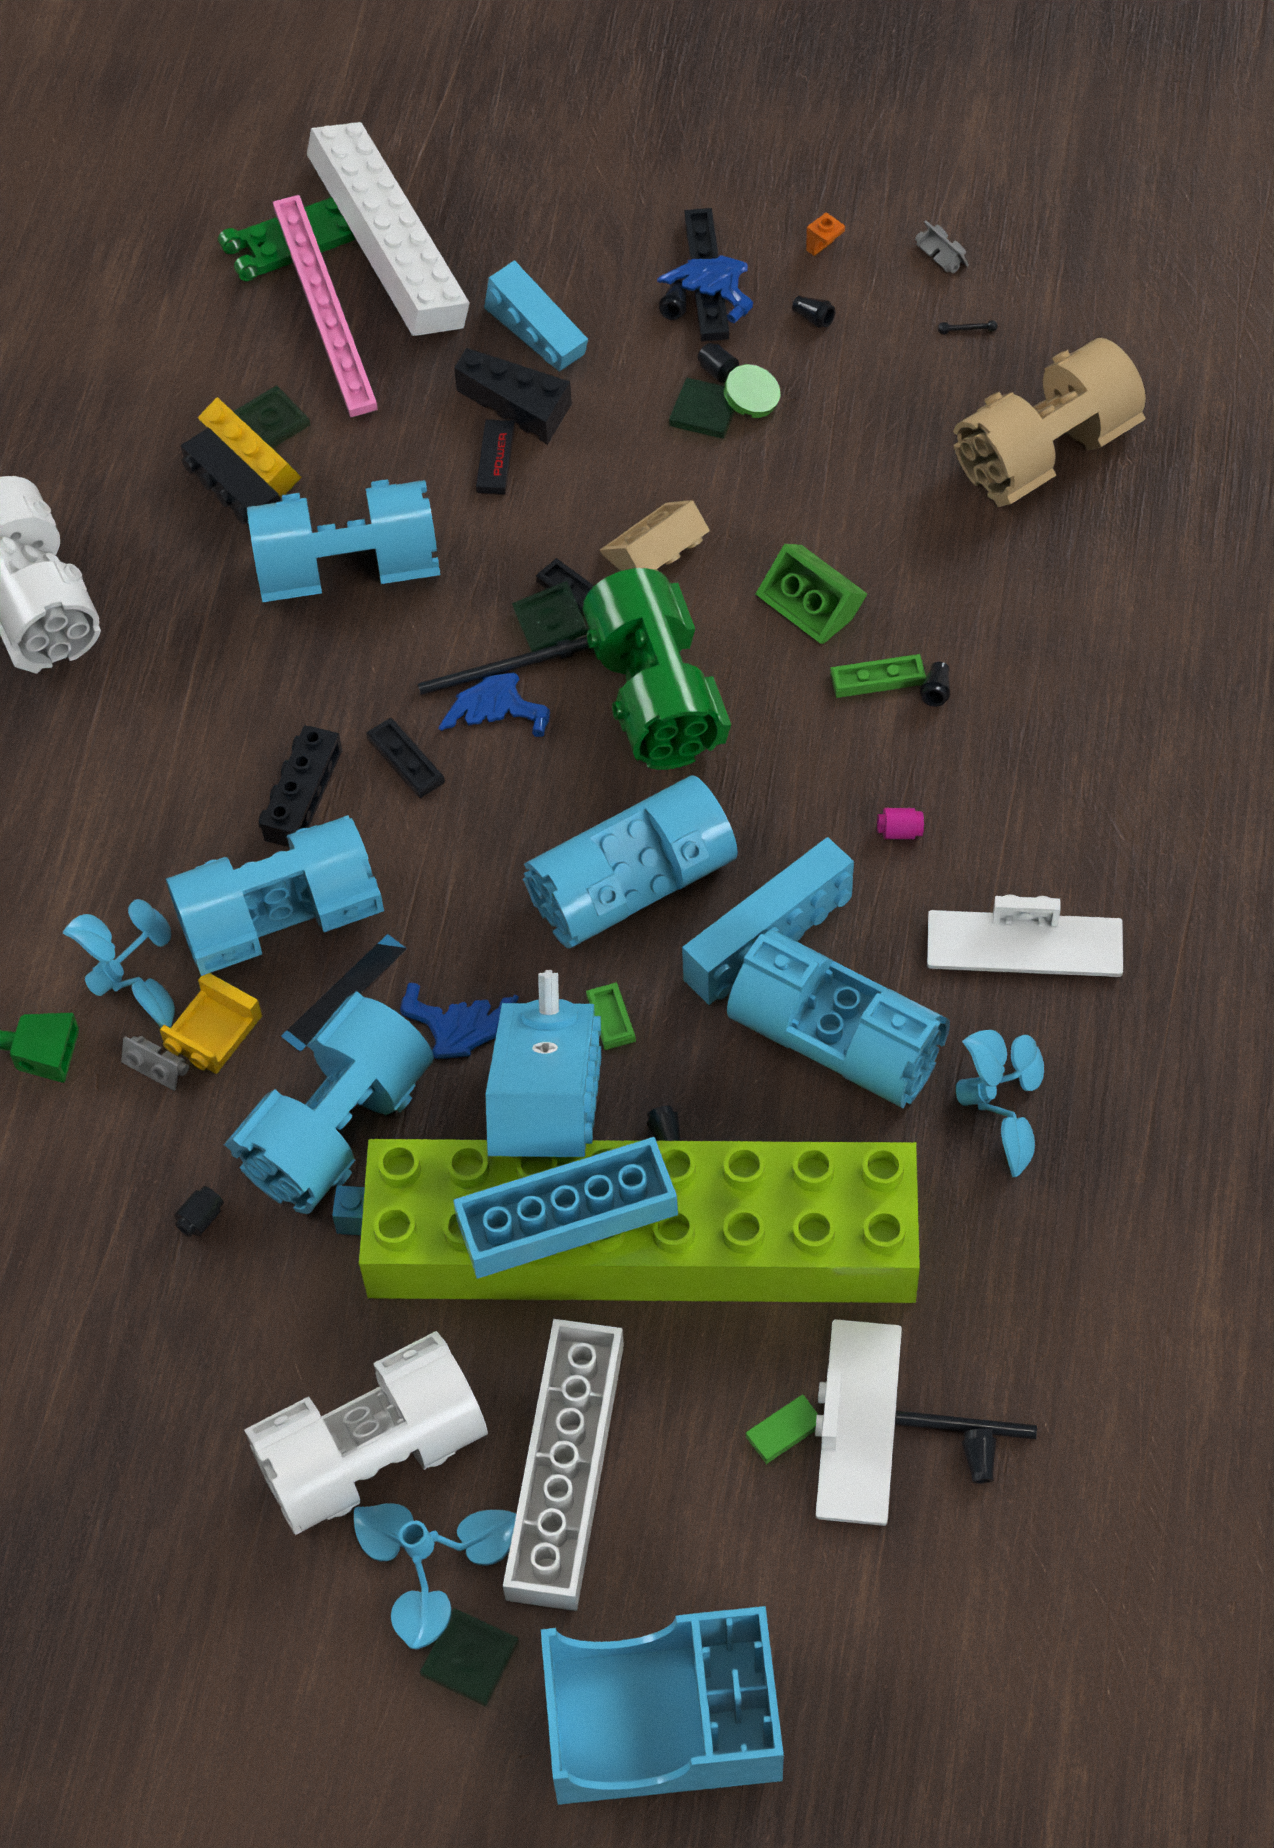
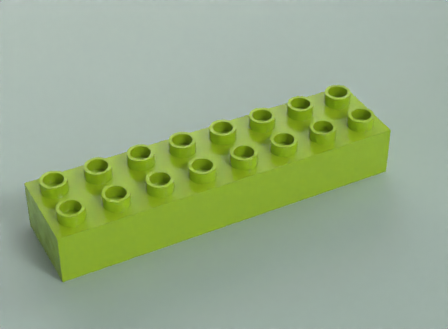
M368 1139L359 1266L368 1298L916 1303L920 1270L916 1142L656 1141L677 1195L678 1215L477 1279L456 1219L454 1199L639 1141L593 1140L592 1144H586L585 1157L488 1156L487 1140Z

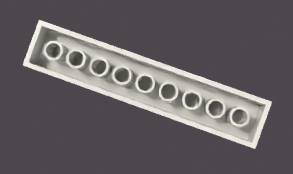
M358 122L311 128L307 156L334 199L412 336L463 329L469 301L363 124Z

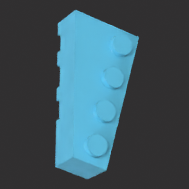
M515 260L489 277L484 308L543 357L548 364L560 372L585 354L588 338Z

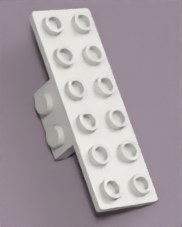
M1016 895L995 896L993 913L930 910L928 913L927 967L929 969L1121 977L1123 974L1122 919L1059 916L1060 899L1047 896H1038L1036 898L1018 897Z
M836 1319L832 1322L827 1382H820L818 1403L825 1404L824 1415H817L815 1436L822 1437L816 1518L819 1520L880 1526L887 1525L902 1331L900 1325Z

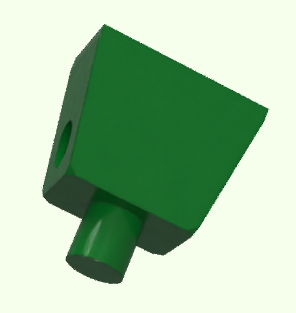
M74 1013L24 1014L19 1019L16 1032L0 1030V1050L10 1051V1057L17 1070L65 1083L79 1033Z

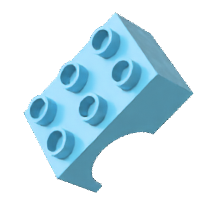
M765 1606L676 1615L675 1620L669 1626L658 1632L621 1641H580L561 1635L556 1628L541 1629L552 1773L558 1805L783 1781L784 1755Z

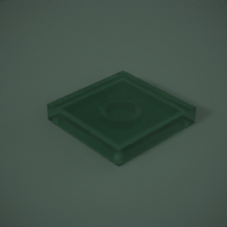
M686 377L670 415L669 426L724 439L735 413V410L728 404L724 396L725 386Z
M277 385L233 411L271 448L276 447L311 425L310 419Z
M567 581L512 603L531 652L555 646L558 641L565 639L572 641L587 635V626Z
M453 1608L449 1624L436 1640L420 1671V1675L486 1707L519 1643V1639Z

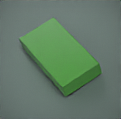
M617 982L587 990L586 997L588 1003L594 1004L595 1016H601L600 1039L604 1050L636 1042L635 1033Z
M802 1394L747 1431L746 1438L767 1464L815 1432L816 1419L819 1414Z

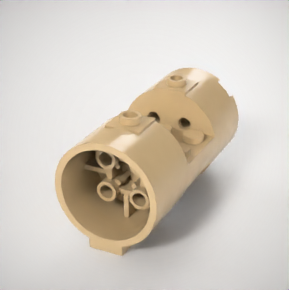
M1096 338L1073 353L1065 350L1052 358L1054 363L1045 368L1046 371L1043 377V389L1046 400L1032 407L1026 400L1015 395L1013 392L1001 395L999 391L984 400L986 405L954 427L953 433L958 438V442L954 444V449L961 467L975 486L982 484L989 491L987 492V497L993 499L997 507L1012 504L1056 476L1053 470L1056 457L1053 440L1067 432L1075 440L1084 443L1087 451L1106 445L1146 419L1142 412L1146 401L1142 379L1129 356L1114 342L1104 338Z

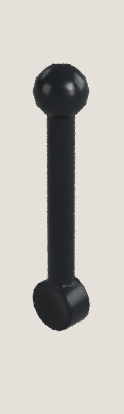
M990 320L987 323L949 325L946 322H942L938 325V332L940 334H947L949 331L975 329L995 331L998 324L994 320Z

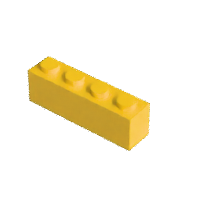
M218 397L197 417L266 481L281 498L302 478Z

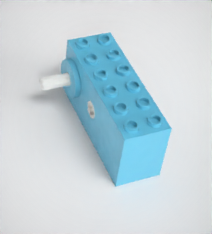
M545 970V973L538 974V1000L529 1003H502L485 1094L488 1156L585 1157L586 1144L593 1143L596 1096H598L601 1066V1046H599L601 1016H595L594 1004H573L559 999L558 973H552V970Z

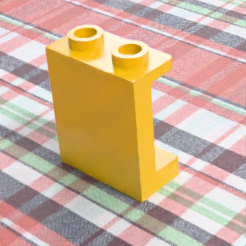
M208 973L201 976L198 980L201 991L173 1026L169 1028L163 1025L160 1033L163 1039V1046L169 1052L177 1056L182 1054L189 1058L190 1062L198 1069H208L217 1074L260 1020L262 1013L256 998Z

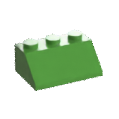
M784 544L758 588L756 595L820 644H824L854 618L867 593L803 545Z

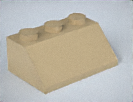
M693 500L669 502L600 549V551L620 571L633 568H649L658 571L657 568L664 563L668 565L681 557L679 553L685 548L690 549L703 541L701 537L710 530Z

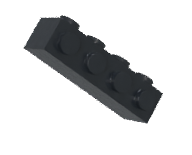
M209 427L181 445L184 457L182 458V463L185 469L190 474L195 473L205 489H211L216 493L220 503L224 507L229 506L242 524L247 523L249 525L247 507L280 502L279 494Z
M304 725L300 736H295L292 743V754L289 760L284 761L281 768L280 781L278 785H274L271 789L267 810L264 809L259 817L258 824L262 829L264 841L289 847L287 835L293 834L299 829L310 827L342 753L339 733Z

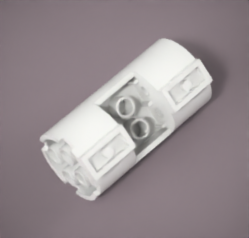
M3 476L0 477V635L14 666L37 674L42 668H52L53 662L66 657L69 658V661H72L86 653L95 644L100 635L99 616L86 591L87 588L81 578V571L73 564L60 562L55 556L60 546V535L51 515V509L43 501L38 488L25 478Z
M437 1331L373 1363L380 1387L320 1416L310 1397H307L244 1429L263 1476L279 1506H281L280 1509L295 1535L325 1519L330 1520L334 1517L343 1516L350 1512L354 1506L360 1504V1497L354 1484L359 1479L365 1480L373 1477L382 1467L407 1459L411 1452L424 1470L441 1465L448 1457L455 1454V1451L488 1434L485 1420L474 1394L451 1354L447 1343Z

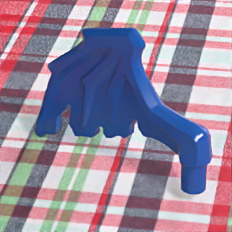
M719 255L718 258L691 259L688 260L687 264L657 278L658 283L663 282L666 284H672L678 279H684L682 280L683 289L690 291L700 289L701 294H709L710 296H714L717 292L721 291V298L728 300L734 306V309L727 314V319L731 323H735L742 316H746L753 307V301L738 289L739 276L748 270L747 263Z
M516 673L490 675L483 677V681L456 695L458 699L442 720L439 730L442 731L446 728L454 727L458 718L462 717L466 712L465 721L467 725L480 724L485 718H487L488 722L502 720L505 714L510 711L513 717H523L534 721L532 734L536 737L544 736L545 727L549 723L550 710L545 705L530 703L522 699L516 690V684L519 681Z
M409 983L406 994L401 1000L400 1012L406 1018L428 1025L436 1041L432 1049L433 1056L436 1059L468 1057L473 1049L496 1038L502 1003H517L519 996L514 995L513 997L503 998L500 1006L489 1016L488 1013L491 1005L488 1000H476L470 1007H467L466 1002L451 1004L448 1011L443 1015L440 1007L428 1006L418 1001L420 986L416 983Z

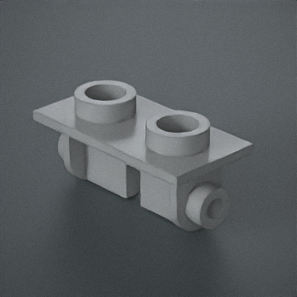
M925 220L924 223L928 229L917 234L915 238L917 246L930 257L939 250L940 252L933 259L946 272L955 273L959 269L961 262L968 267L969 264L964 257L966 254L965 249L957 241L951 243L947 239V233L939 225L933 227Z
M125 1036L123 1038L121 1062L175 1091L177 1076H184L189 1069L186 1060L169 1051L160 1055L161 1047L146 1040L143 1036H133L131 1039Z

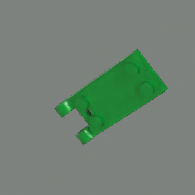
M332 197L304 207L321 253L356 240ZM277 217L239 231L234 228H228L223 230L218 236V242L226 254L237 253L246 247L252 254V256H241L234 263V269L242 281L253 280L259 275L293 263Z

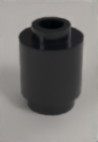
M708 343L698 353L700 366L721 383H725L728 374L735 367L739 366L738 359L719 344Z
M203 1186L200 1191L195 1190L174 1214L177 1220L175 1223L176 1227L188 1237L192 1235L201 1236L221 1213L220 1207L224 1204L222 1198L207 1186Z

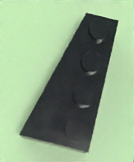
M469 348L465 349L454 367L458 392L485 408L491 407L497 411L498 416L505 420L511 419L519 424V428L528 434L533 432L539 436L540 441L547 445L572 405L570 381Z

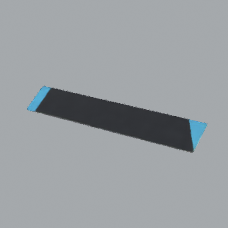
M387 934L287 1029L281 1037L297 1050L302 1051L348 996L356 991L361 994L407 948Z

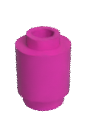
M884 808L883 814L877 815V832L883 833L884 839H915V836L923 835L924 816L922 811H915V808Z

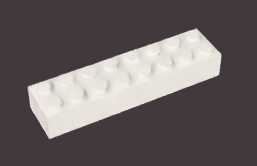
M553 1319L503 1582L506 1601L577 1611L624 1347L622 1328Z

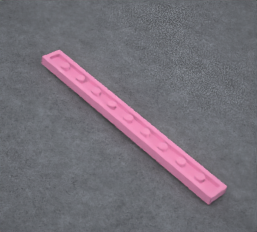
M299 195L273 201L275 214L350 417L376 411L378 410L376 399Z

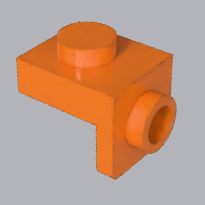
M827 212L807 226L806 251L815 256L845 232V225Z

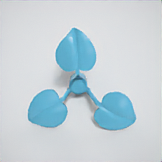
M136 899L131 902L128 907L130 919L143 933L115 960H113L115 957V945L111 943V932L100 919L91 914H83L73 919L66 926L63 934L74 939L91 956L99 960V963L85 976V982L90 991L95 995L102 996L111 988L117 992L122 987L132 985L131 988L135 998L160 1027L166 1025L171 1028L175 1013L174 1002L162 985L151 978L145 982L140 977L121 981L124 970L120 963L147 937L159 947L166 945L170 941L171 929L163 915L153 909L146 901Z
M994 1030L978 1031L965 1038L962 1042L972 1056L979 1077L959 1080L956 1085V1096L959 1103L963 1106L978 1104L979 1110H988L1007 1116L1002 1121L1001 1137L1012 1177H1017L1033 1157L1035 1140L1032 1128L1026 1118H1017L1013 1111L988 1103L996 1097V1085L1017 1079L1018 1077L1024 1091L1037 1089L1044 1076L1043 1058L1036 1045V1041L1031 1036H1018L1011 1045V1062L1016 1071L1003 1076L1005 1072L1003 1065L1007 1060V1048L1002 1036Z
M386 1503L354 1508L355 1533L359 1544L370 1558L378 1561L392 1560L399 1553L401 1546L413 1558L421 1584V1592L408 1591L402 1594L395 1601L391 1611L392 1626L410 1649H420L433 1643L445 1631L451 1618V1603L447 1595L442 1591L428 1593V1584L422 1566V1559L430 1556L434 1549V1542L437 1541L458 1551L466 1549L468 1559L474 1564L484 1566L495 1564L502 1560L510 1551L516 1513L506 1510H485L467 1516L458 1525L457 1535L462 1543H457L440 1536L437 1531L429 1533L426 1526L420 1521H415L411 1512L402 1505Z

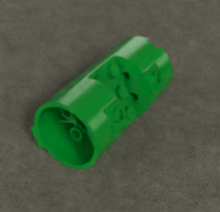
M649 568L623 570L597 583L589 591L583 603V612L589 627L587 641L589 647L594 648L597 660H600L604 667L615 673L626 674L627 682L622 688H619L617 699L612 704L614 719L619 720L622 731L627 734L636 761L645 762L650 769H674L695 762L694 756L705 749L712 751L717 745L726 744L731 722L714 677H705L703 672L696 666L683 663L679 654L682 649H689L691 647L695 627L679 584L669 583L664 574Z

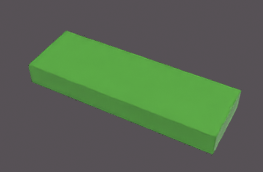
M920 654L830 667V675L836 698L919 686L926 679Z

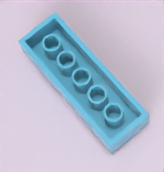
M825 838L682 947L683 980L708 1005L716 999L726 997L732 990L736 977L744 963V957L760 934L765 935L767 932L775 930L798 941L807 929L813 925L821 924L829 912L837 906H844L851 899L854 861L830 838Z
M655 1137L453 1200L456 1219L477 1279L678 1215L677 1195Z

